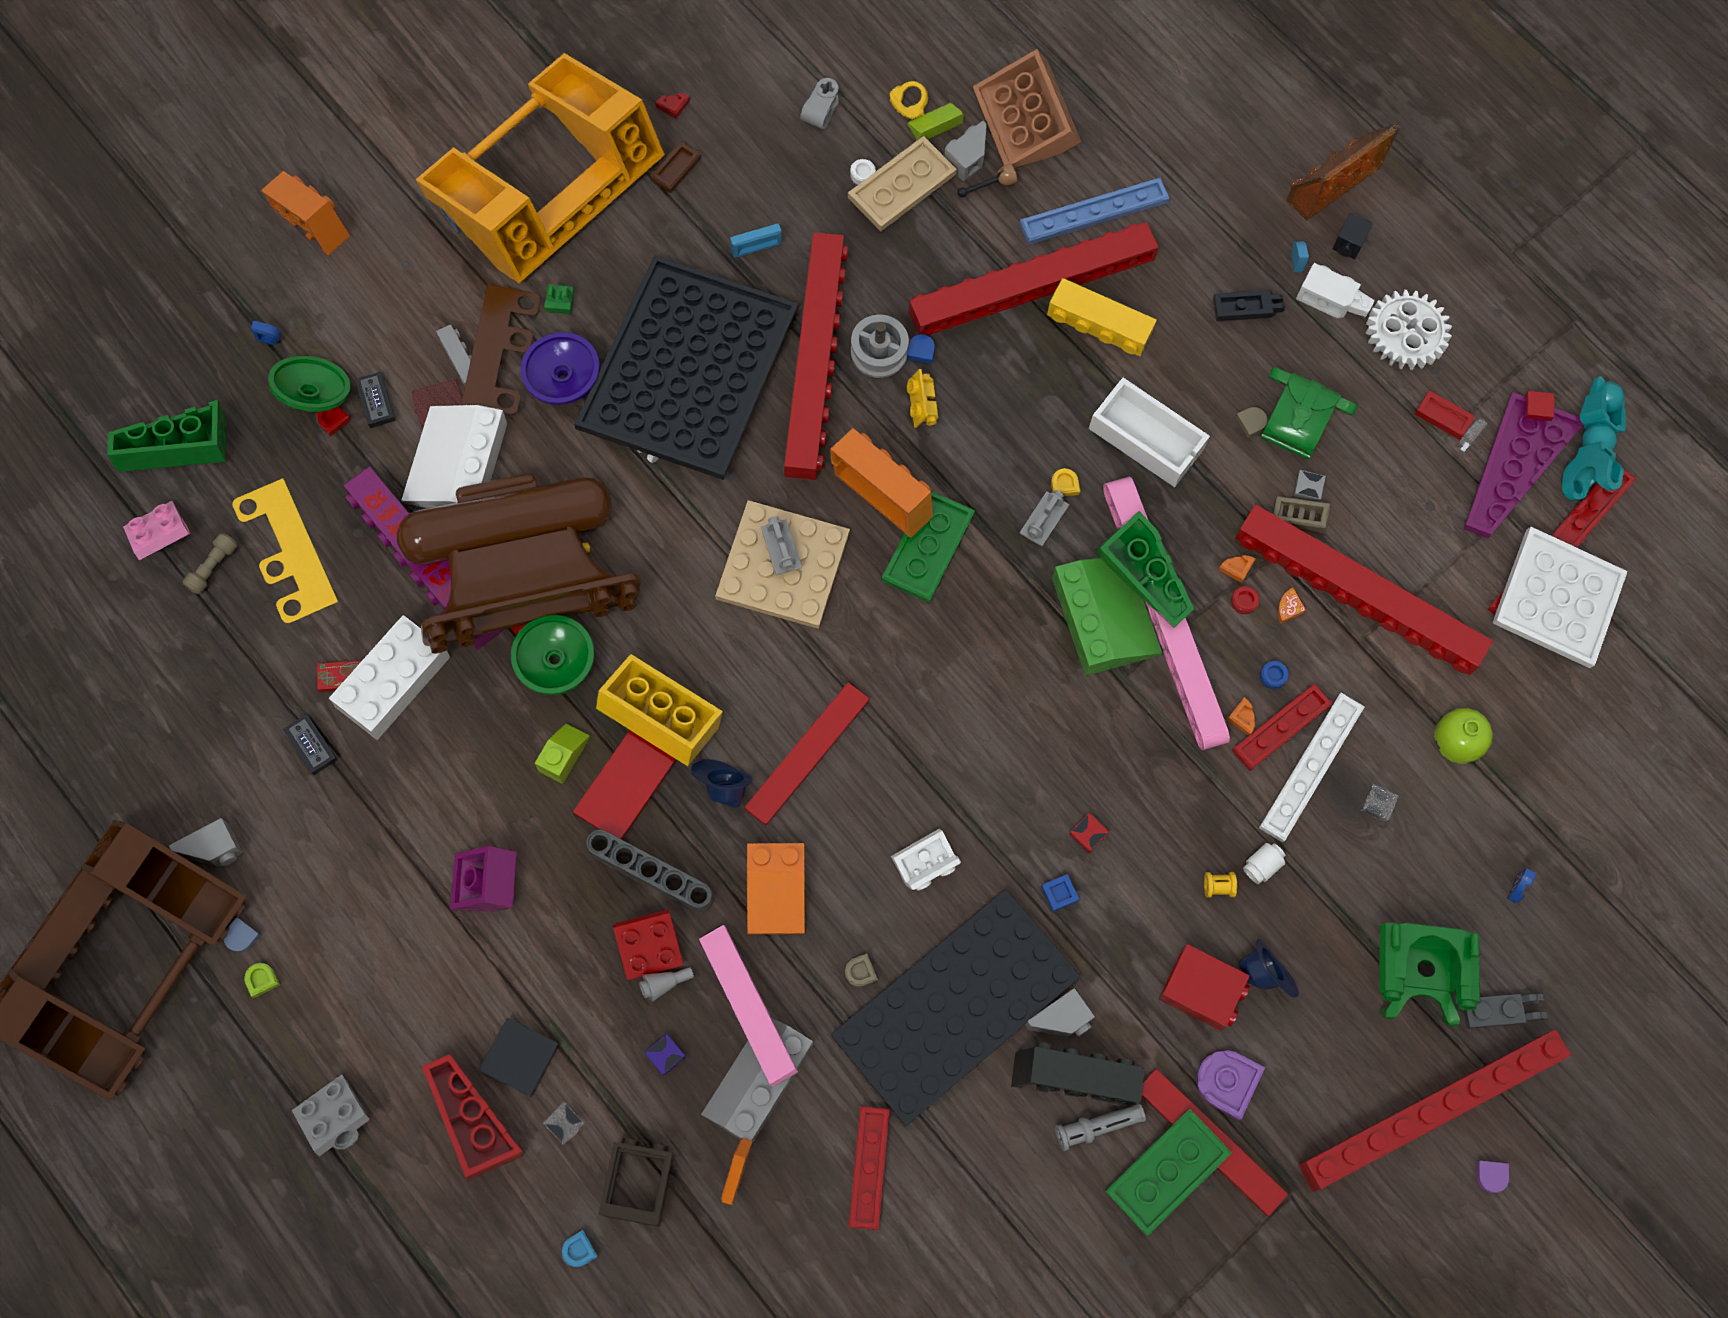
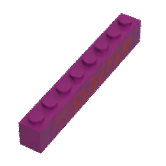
M369 466L343 485L348 493L345 496L346 500L354 510L358 507L364 513L361 515V518L370 529L375 526L380 532L377 534V537L386 548L391 546L394 549L395 553L392 555L400 566L404 567L407 565L412 571L409 573V576L418 587L423 584L428 590L425 595L434 606L439 604L444 610L447 606L451 590L449 562L416 565L404 557L397 544L396 533L403 518L409 513ZM503 629L474 637L475 644L473 646L476 650H479L503 632Z

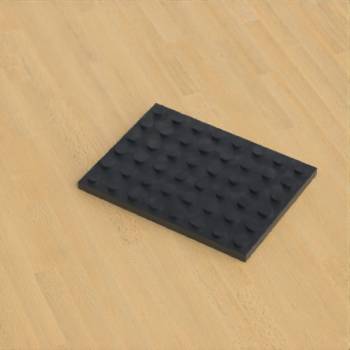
M654 255L599 371L598 378L591 388L575 422V429L724 480L798 311V303Z

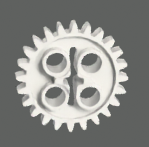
M1404 290L1401 296L1397 291H1394L1391 297L1386 294L1382 301L1378 300L1366 322V325L1369 326L1366 334L1372 335L1368 343L1376 344L1373 352L1382 351L1383 354L1380 359L1383 360L1389 357V365H1393L1397 361L1399 362L1400 369L1403 368L1405 363L1408 364L1410 370H1413L1416 363L1421 369L1424 368L1426 363L1432 365L1435 359H1439L1449 345L1448 341L1452 336L1448 333L1452 325L1446 324L1449 316H1441L1444 310L1443 307L1437 309L1434 307L1437 300L1429 303L1427 302V294L1421 299L1418 298V291L1409 296L1407 290Z

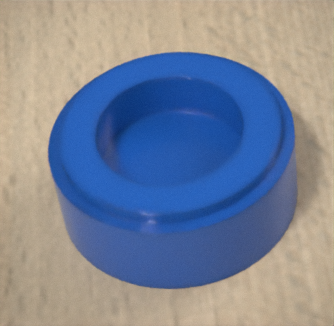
M1279 661L1266 663L1260 671V680L1269 689L1283 687L1289 677L1287 667Z

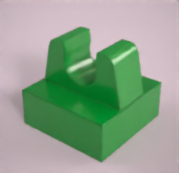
M548 284L544 305L545 312L571 314L574 288L572 286Z

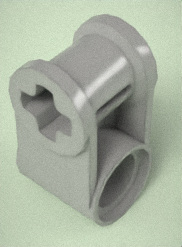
M823 78L817 83L801 111L800 119L823 130L827 127L839 103L837 95L838 84L835 80Z

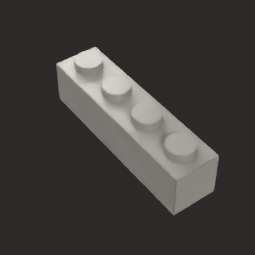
M450 324L436 332L465 386L472 356L471 354L467 355L466 351L468 349L464 342H460L459 338L461 336L458 330L453 329Z

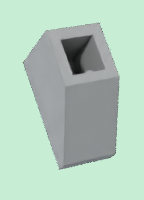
M984 121L976 126L969 127L963 136L957 140L953 139L945 148V158L957 169L956 175L963 182L983 167L986 123Z

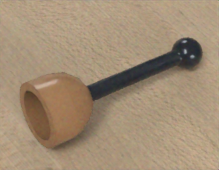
M1011 163L1004 165L998 170L996 177L968 188L961 187L958 189L957 194L963 198L969 192L996 182L1005 186L1017 183L1015 170Z

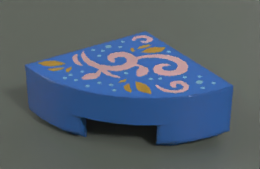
M1525 869L1517 874L1507 899L1514 903L1520 902L1524 897L1523 893L1526 886L1532 885L1536 873Z

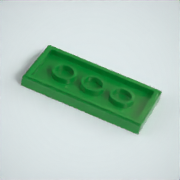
M931 491L933 517L911 538L904 533L881 578L882 582L928 603L931 602L975 514V510Z
M1188 1109L1105 1192L1148 1236L1232 1152L1191 1109Z

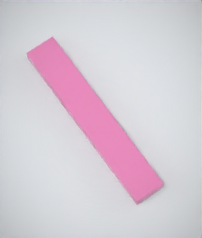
M722 925L699 939L769 1084L773 1087L798 1073L727 928Z

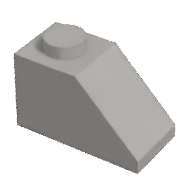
M222 818L169 845L173 852L183 858L216 867L230 865L237 860V856L243 854L230 825Z
M1074 988L1028 1020L1025 1026L1031 1031L1063 1037H1070L1075 1033L1079 1037L1092 1028L1089 1022L1095 1016Z

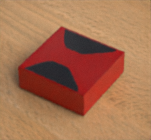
M1088 813L1070 831L1069 835L1090 853L1109 834V831Z

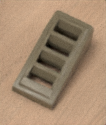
M1277 496L1273 515L1298 529L1326 535L1331 508L1329 503ZM1284 505L1289 506L1287 517L1282 516ZM1295 508L1299 509L1298 518H1293ZM1305 511L1310 512L1309 520L1304 519ZM1316 513L1321 514L1320 521H1315Z

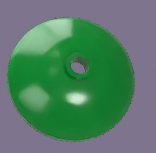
M294 356L283 359L271 368L268 376V386L272 394L285 405L300 411L323 412L331 410L345 402L350 393V381L347 374L334 363L318 357Z
M547 615L534 619L519 631L511 648V663L518 679L530 690L544 695L563 694L578 687L589 675L594 663V646L586 629L577 621L566 616ZM557 657L560 659L557 664L550 663L552 658Z

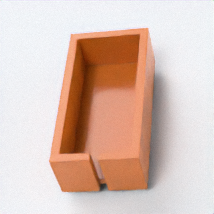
M852 428L830 449L832 461L834 462V474L910 538L933 517L930 487L924 481H917L912 477L911 472L904 465L896 464L886 450L882 448L879 450L874 446L872 440L865 433L860 434Z

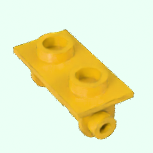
M919 369L907 383V392L910 394L911 401L910 415L913 418L914 428H917L922 422H926L930 426L937 423L936 420L939 418L936 401H927V398H935L933 378H930L929 374H922V370Z

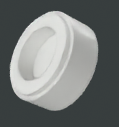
M866 159L855 161L850 169L852 181L859 185L875 173V166Z

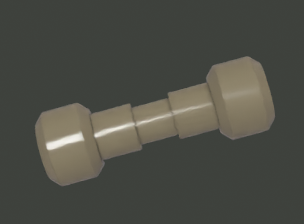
M220 533L213 541L214 548L208 554L205 562L195 572L188 573L183 579V585L191 592L201 594L207 587L206 580L211 575L213 568L217 563L221 562L225 555H231L237 548V542L227 534Z

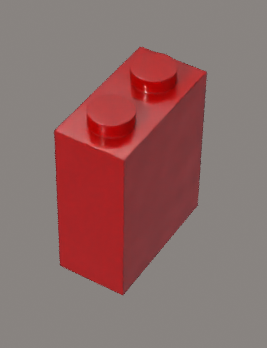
M1186 944L1178 956L1159 1000L1222 1031L1227 1025L1230 1027L1233 1025L1239 1012L1235 1010L1238 1000L1243 1001L1250 989V985L1246 984L1250 975Z

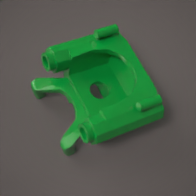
M1411 923L1381 924L1379 993L1383 995V1000L1391 1002L1388 1006L1381 1008L1380 1015L1387 1019H1394L1398 1016L1408 999L1416 996H1426L1435 1000L1440 1005L1443 1013L1442 1022L1445 1025L1458 1026L1460 1017L1450 994H1455V1003L1458 1004V1008L1461 1010H1476L1477 1005L1480 1004L1479 934L1461 929ZM1419 962L1432 964L1434 974L1431 977L1422 976L1418 971Z

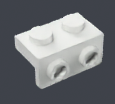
M940 829L891 856L905 885L911 890L926 888L931 884L932 879L939 875L946 876L956 869L955 866L961 863L959 857L954 855L943 831Z

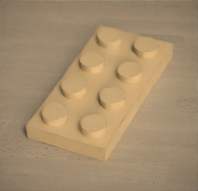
M923 136L849 191L848 199L880 231H883L954 177L957 169Z

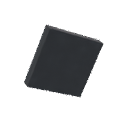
M507 1018L479 1071L532 1097L560 1044Z

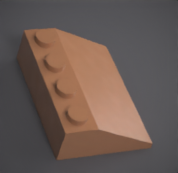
M1038 49L973 86L1004 165L1011 163L1013 168L1060 155L1081 143L1050 65Z

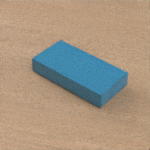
M779 223L730 237L731 252L734 258L782 244V231Z

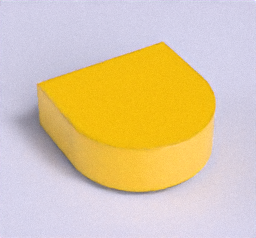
M1064 468L1054 473L1051 481L1052 493L1057 490L1064 497L1080 494L1079 481L1075 472Z

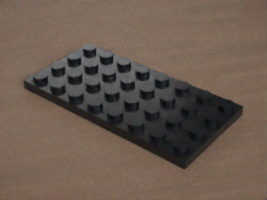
M1004 890L831 1034V1037L906 1127L1081 976L1009 892Z

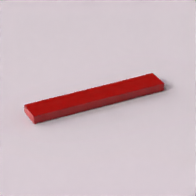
M848 682L747 803L744 810L767 826L868 704L870 698Z
M1157 1069L1143 1082L1142 1098L1171 1125L1188 1109H1191L1232 1152L1217 1169L1267 1217L1270 1216L1288 1194Z

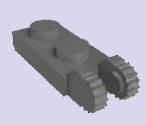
M1521 994L1480 997V1004L1477 1005L1476 1010H1464L1467 1029L1518 1025L1528 1021L1547 1019V1012L1535 1011L1525 1014L1523 1004H1537L1545 1001L1544 995L1530 994L1521 996Z

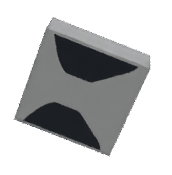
M1299 470L1293 497L1320 502L1326 476Z

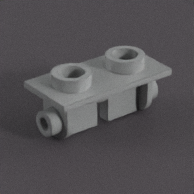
M1057 490L1054 493L1046 492L1019 534L1042 547L1069 506L1062 499L1064 495Z
M778 516L769 518V523L761 526V531L776 576L801 569L802 565L787 520H779Z

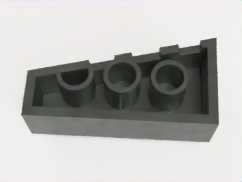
M1036 1043L1035 1047L1015 1052L1011 1087L1022 1088V1086L1035 1084L1036 1091L1060 1092V1089H1064V1094L1068 1096L1087 1097V1094H1091V1099L1127 1105L1141 1103L1145 1068L1134 1066L1135 1061L1117 1059V1062L1107 1060L1108 1056L1095 1053L1087 1057L1080 1055V1050L1063 1048V1052L1053 1050V1045Z

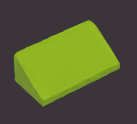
M949 103L909 121L907 125L917 140L923 136L928 140L963 124L964 114L952 103Z

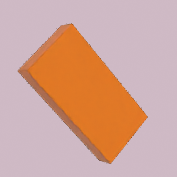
M746 1138L740 1140L735 1151L722 1194V1202L732 1205L739 1189L753 1141Z

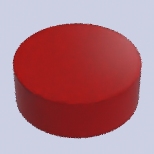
M1248 586L1239 587L1231 597L1233 609L1240 614L1246 615L1254 612L1259 604L1258 593Z

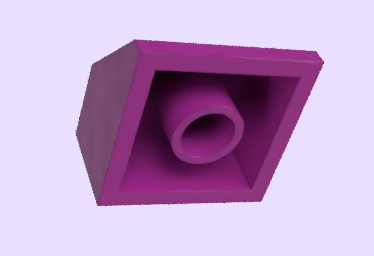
M486 846L456 853L450 909L461 911H500L512 908L515 896L514 880L517 869V852Z

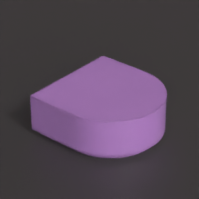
M1477 1161L1476 1178L1479 1186L1488 1193L1503 1191L1509 1183V1164Z

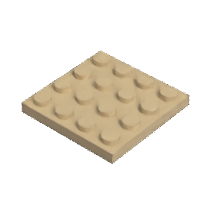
M748 500L715 595L716 600L819 629L850 529ZM774 516H778L779 520H787L802 565L801 569L777 576L761 531V526L767 525L769 523L768 519Z

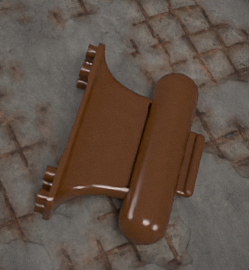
M527 473L459 487L455 492L458 503L414 511L403 518L396 533L397 544L402 554L414 564L430 565L444 561L449 562L451 590L447 606L442 613L425 619L421 624L423 644L430 646L431 652L434 654L446 651L448 649L447 643L458 641L460 647H469L475 644L474 637L482 636L484 633L525 625L534 619L547 615L565 616L593 611L595 617H603L610 613L609 607L619 605L621 611H630L637 606L635 599L639 596L641 585L639 576L634 573L614 575L602 570L590 558L578 536V533L595 530L603 526L612 511L610 493L605 485L595 478L581 477L538 486L534 475Z

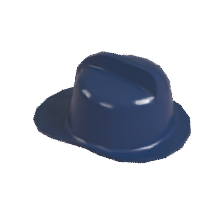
M702 760L694 763L691 767L692 775L705 783L708 795L712 801L734 808L740 806L745 788L752 782L750 775L721 761Z
M1257 939V948L1239 962L1242 972L1250 975L1248 981L1261 989L1280 987L1291 997H1298V988L1291 975L1271 954L1265 943Z

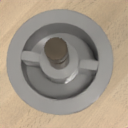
M872 315L861 320L854 328L851 336V358L856 368L863 374L874 378L889 377L900 371L907 360L909 343L905 327L898 320L887 315Z

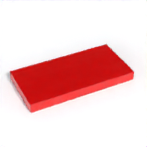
M629 730L573 810V814L596 829L606 831L623 840L677 759Z

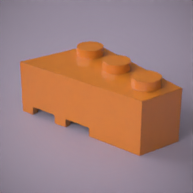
M283 171L261 190L272 208L294 227L298 225L306 230L305 236L310 241L316 239L326 255L329 256L350 237L334 211L336 206L332 200L326 195L320 196L313 186H305L298 176L292 177Z

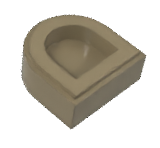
M1257 407L1245 409L1235 416L1247 438L1261 433L1267 424L1266 413Z
M867 953L850 960L846 965L845 978L853 987L862 988L878 981Z

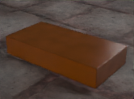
M680 141L650 175L651 181L671 194L701 160V154Z

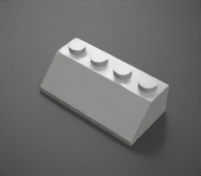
M772 1018L797 1070H799L813 1047V1041L788 1025ZM747 1041L701 1115L739 1140L746 1138L754 1142L795 1074L772 1087L749 1041Z

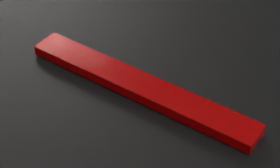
M1624 469L1619 489L1607 492L1606 489L1597 483L1551 536L1577 548L1636 478ZM1503 592L1487 609L1494 615L1498 609Z

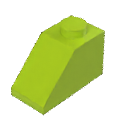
M568 724L562 726L548 739L537 758L535 765L538 771L564 784L589 741L590 735Z

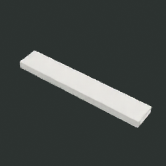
M1343 693L1338 695L1259 829L1282 843L1286 840L1363 711V705Z

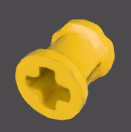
M1206 872L1204 875L1205 896L1207 898H1211L1212 895L1236 897V874L1229 872L1228 875H1212L1211 872Z

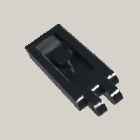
M1271 290L1216 293L1213 297L1216 321L1271 318L1276 315L1275 313L1285 310L1284 304L1281 303L1283 302V295L1272 294Z

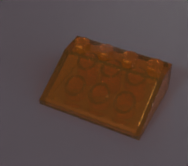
M1398 123L1368 133L1359 140L1355 138L1346 146L1345 150L1340 153L1338 151L1333 153L1322 166L1316 165L1309 172L1308 176L1304 179L1298 178L1291 184L1287 201L1306 221L1381 168L1400 129Z

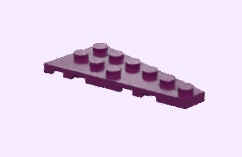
M1512 392L1508 398L1463 529L1489 538L1583 426L1580 417L1554 408V418L1552 421L1525 418V396Z

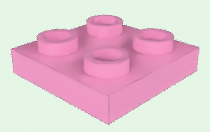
M173 501L158 505L150 513L142 517H136L123 526L133 552L139 560L191 534Z

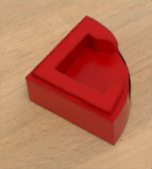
M683 93L667 97L664 95L655 102L656 108L677 119L690 102V96Z

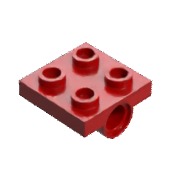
M669 909L613 924L627 981L642 977L644 974H654L683 966Z

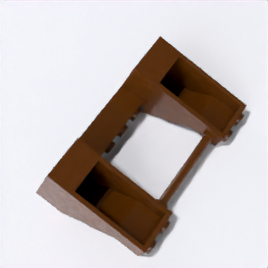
M114 820L0 982V1040L108 1100H111L114 1094L118 1096L128 1082L125 1078L130 1070H136L145 1057V1054L142 1053L145 1048L139 1043L141 1040L139 1035L159 1008L199 948V945L203 947L207 942L214 946L216 942L220 943L229 931L227 925L233 917L237 918L246 905L243 901L247 896L131 825ZM114 888L191 933L188 937L190 941L130 1028V1031L125 1030L123 1034L46 988L48 983L53 985L62 973V969L59 967L65 958L71 959L78 950L80 944L77 941L83 933L88 934L97 922L94 916L99 909L102 908L104 910L110 904L114 897L111 893Z

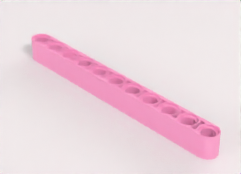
M1130 476L1104 483V495L1117 529L1138 511L1147 518L1133 479ZM1144 600L1199 748L1206 750L1229 743L1228 728L1186 618L1173 628Z

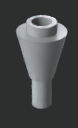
M690 967L674 973L644 974L643 981L639 982L644 998L649 997L653 1002L677 986L678 983L694 978Z

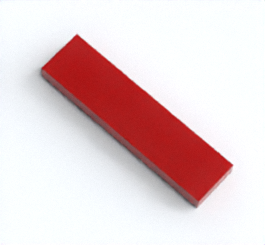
M1314 683L1235 746L1232 752L1251 771L1331 707L1333 703Z
M860 1106L849 1228L879 1230L890 1109Z

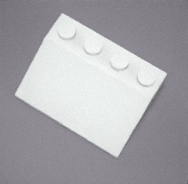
M479 405L430 406L401 502L424 508L458 503L455 492L459 487L491 481L507 427L503 410Z

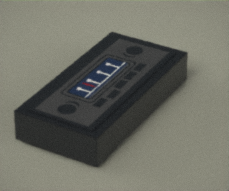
M381 372L355 379L369 427L373 428L396 421Z
M308 714L283 729L313 775L337 761L336 756Z

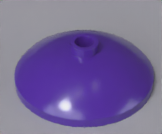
M557 332L541 337L528 348L521 362V377L528 392L537 400L552 405L569 404L583 398L590 392L600 371L599 358L591 343L579 335L568 332ZM562 375H568L566 378L560 379Z

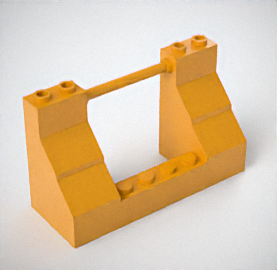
M565 53L528 83L532 92L531 99L467 154L465 152L461 153L453 147L416 179L424 196L442 208L492 264L518 284L664 156L642 99ZM543 106L560 119L578 142L594 157L596 162L537 213L528 196L476 163L475 160L537 107L541 108Z

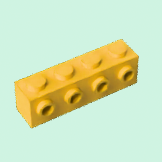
M1062 278L1057 287L1047 315L1056 322L1066 323L1075 327L1081 333L1091 334L1103 343L1113 344L1122 348L1128 354H1136L1140 357L1157 321L1150 316Z

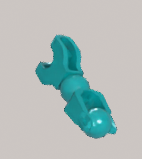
M1601 376L1593 380L1589 395L1586 396L1580 413V421L1586 429L1582 436L1583 447L1578 449L1577 456L1568 464L1563 473L1562 491L1570 501L1585 498L1590 486L1596 481L1609 492L1619 489L1623 479L1624 469L1615 461L1616 453L1613 452V449L1617 444L1616 434L1626 430L1624 391L1619 384L1612 381L1605 382Z

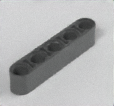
M596 830L588 836L586 841L587 848L595 860L694 912L704 913L711 908L713 897L710 888L705 883L606 831ZM599 840L608 842L607 847L603 851L593 849L594 844ZM623 853L633 855L632 860L627 864H620L618 862L619 856ZM648 866H654L657 868V873L653 877H645L642 875L643 870ZM672 879H679L682 881V886L678 890L672 891L667 888L668 882ZM697 892H704L707 895V899L701 904L694 903L692 897Z

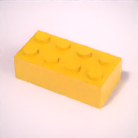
M632 654L628 656L600 688L596 709L686 766L691 764L719 729L723 713L717 707Z

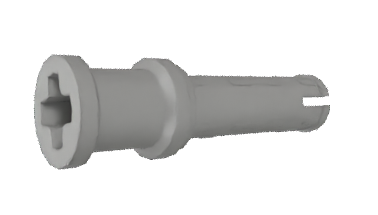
M1138 1103L1092 1119L1081 1117L1078 1119V1122L1069 1125H1056L1055 1131L1062 1150L1067 1151L1069 1146L1082 1142L1089 1144L1092 1143L1096 1136L1139 1122H1145L1146 1117L1141 1104Z

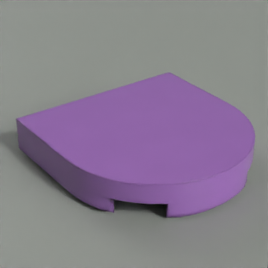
M1234 1051L1215 1052L1206 1057L1198 1068L1196 1082L1199 1093L1209 1105L1240 1121L1265 1067Z

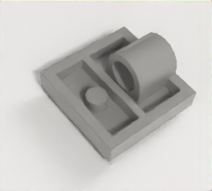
M342 1074L292 1110L313 1151L318 1156H321L332 1147L345 1149L353 1145L359 1136L356 1129L370 1120L347 1079Z

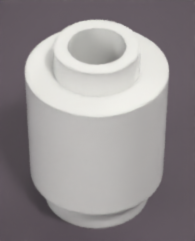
M1265 843L1246 860L1247 864L1243 867V870L1256 884H1260L1262 881L1266 882L1285 865V860L1283 859L1285 853L1278 845Z

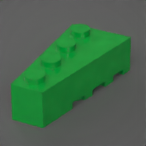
M219 401L208 402L209 406L196 409V407L185 409V413L169 417V415L158 417L157 421L146 425L144 422L108 432L107 455L117 472L226 462V415Z

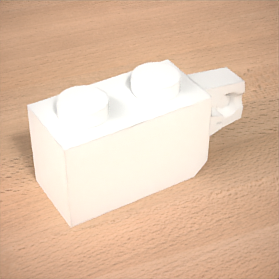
M1316 263L1312 265L1296 298L1337 319L1344 317L1347 311L1366 317L1374 303L1372 298L1358 290L1361 284L1355 282L1350 277L1342 276L1331 271L1330 268Z

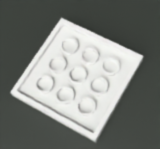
M1530 527L1526 529L1492 623L1591 668L1596 664L1628 571Z

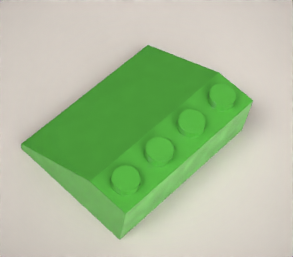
M1102 558L1079 560L1055 567L1052 581L1085 676L1163 654L1144 600Z

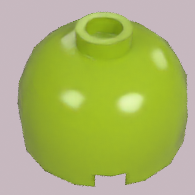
M1457 708L1445 714L1436 725L1434 739L1435 741L1437 740L1440 753L1451 762L1468 764L1483 757L1490 748L1493 738L1492 727L1487 718L1477 710L1470 708Z

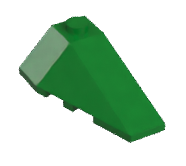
M1138 511L1094 551L1125 583L1175 628L1194 610V607L1175 572L1172 560L1162 544V538L1158 530Z

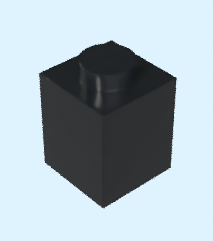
M1350 213L1332 249L1342 256L1356 259L1373 223Z

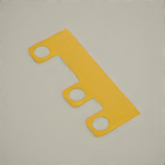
M283 478L238 497L233 501V508L241 522L249 521L266 513L280 544L282 552L262 560L259 564L265 581L268 584H273L293 575L298 585L299 591L279 599L276 603L283 622L291 623L338 602ZM246 499H252L257 504L256 511L250 515L242 514L239 509L241 502ZM272 561H280L284 566L282 574L277 577L268 575L266 571L267 565ZM297 600L301 604V610L297 615L288 616L284 613L283 607L287 601Z

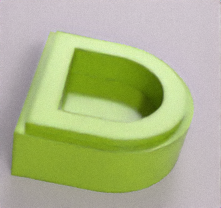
M256 963L250 966L245 973V984L252 998H256L280 986L275 971L267 964Z

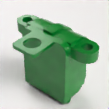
M1272 367L1268 378L1286 387L1261 438L1309 460L1334 409L1354 416L1358 406L1340 397V393L1323 386L1321 382L1314 379L1309 380L1294 372L1290 374Z

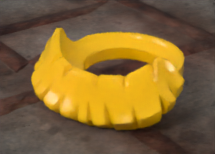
M910 81L890 91V102H892V106L902 116L915 119L924 115L923 109L928 102V93L921 83ZM909 87L919 88L922 94L920 101L916 105L905 107L902 104L904 92Z

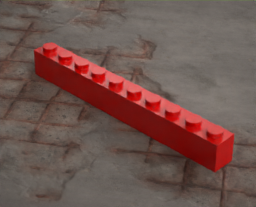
M1147 222L1139 225L1132 224L1124 230L1118 232L1111 231L1094 240L1086 239L1078 245L1069 248L1062 247L1054 253L1045 256L1038 255L1024 263H1013L1006 269L1000 271L992 270L984 276L975 279L968 278L960 284L951 287L944 286L936 292L927 295L919 294L912 300H909L908 313L917 334L929 336L1055 293L1062 278L1077 285H1082L1154 261L1159 247Z
M813 232L784 464L785 477L816 480L817 471H822L824 455H819L820 447H825L826 431H822L823 423H828L829 407H825L826 399H831L832 384L828 383V375H834L835 360H830L831 352L836 353L838 337H833L834 329L839 330L840 314H836L837 306H842L843 291H839V283L844 284L846 268H841L842 261H847L848 246L844 245V235Z
M1256 504L1235 538L1244 548L1254 550L1263 555V558L1268 562L1277 563L1286 568V571L1292 576L1305 579L1313 588L1320 591L1324 590L1332 595L1337 602L1348 604L1355 608L1361 616L1374 619L1387 631L1400 634L1408 643L1415 646L1419 645L1427 650L1432 657L1445 660L1460 673L1471 675L1480 666L1493 643V640Z
M1556 1029L1545 1033L1298 1164L1312 1192L1320 1190L1570 1057L1571 1054Z

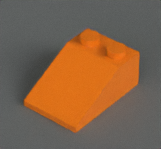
M747 843L748 935L805 934L804 843Z

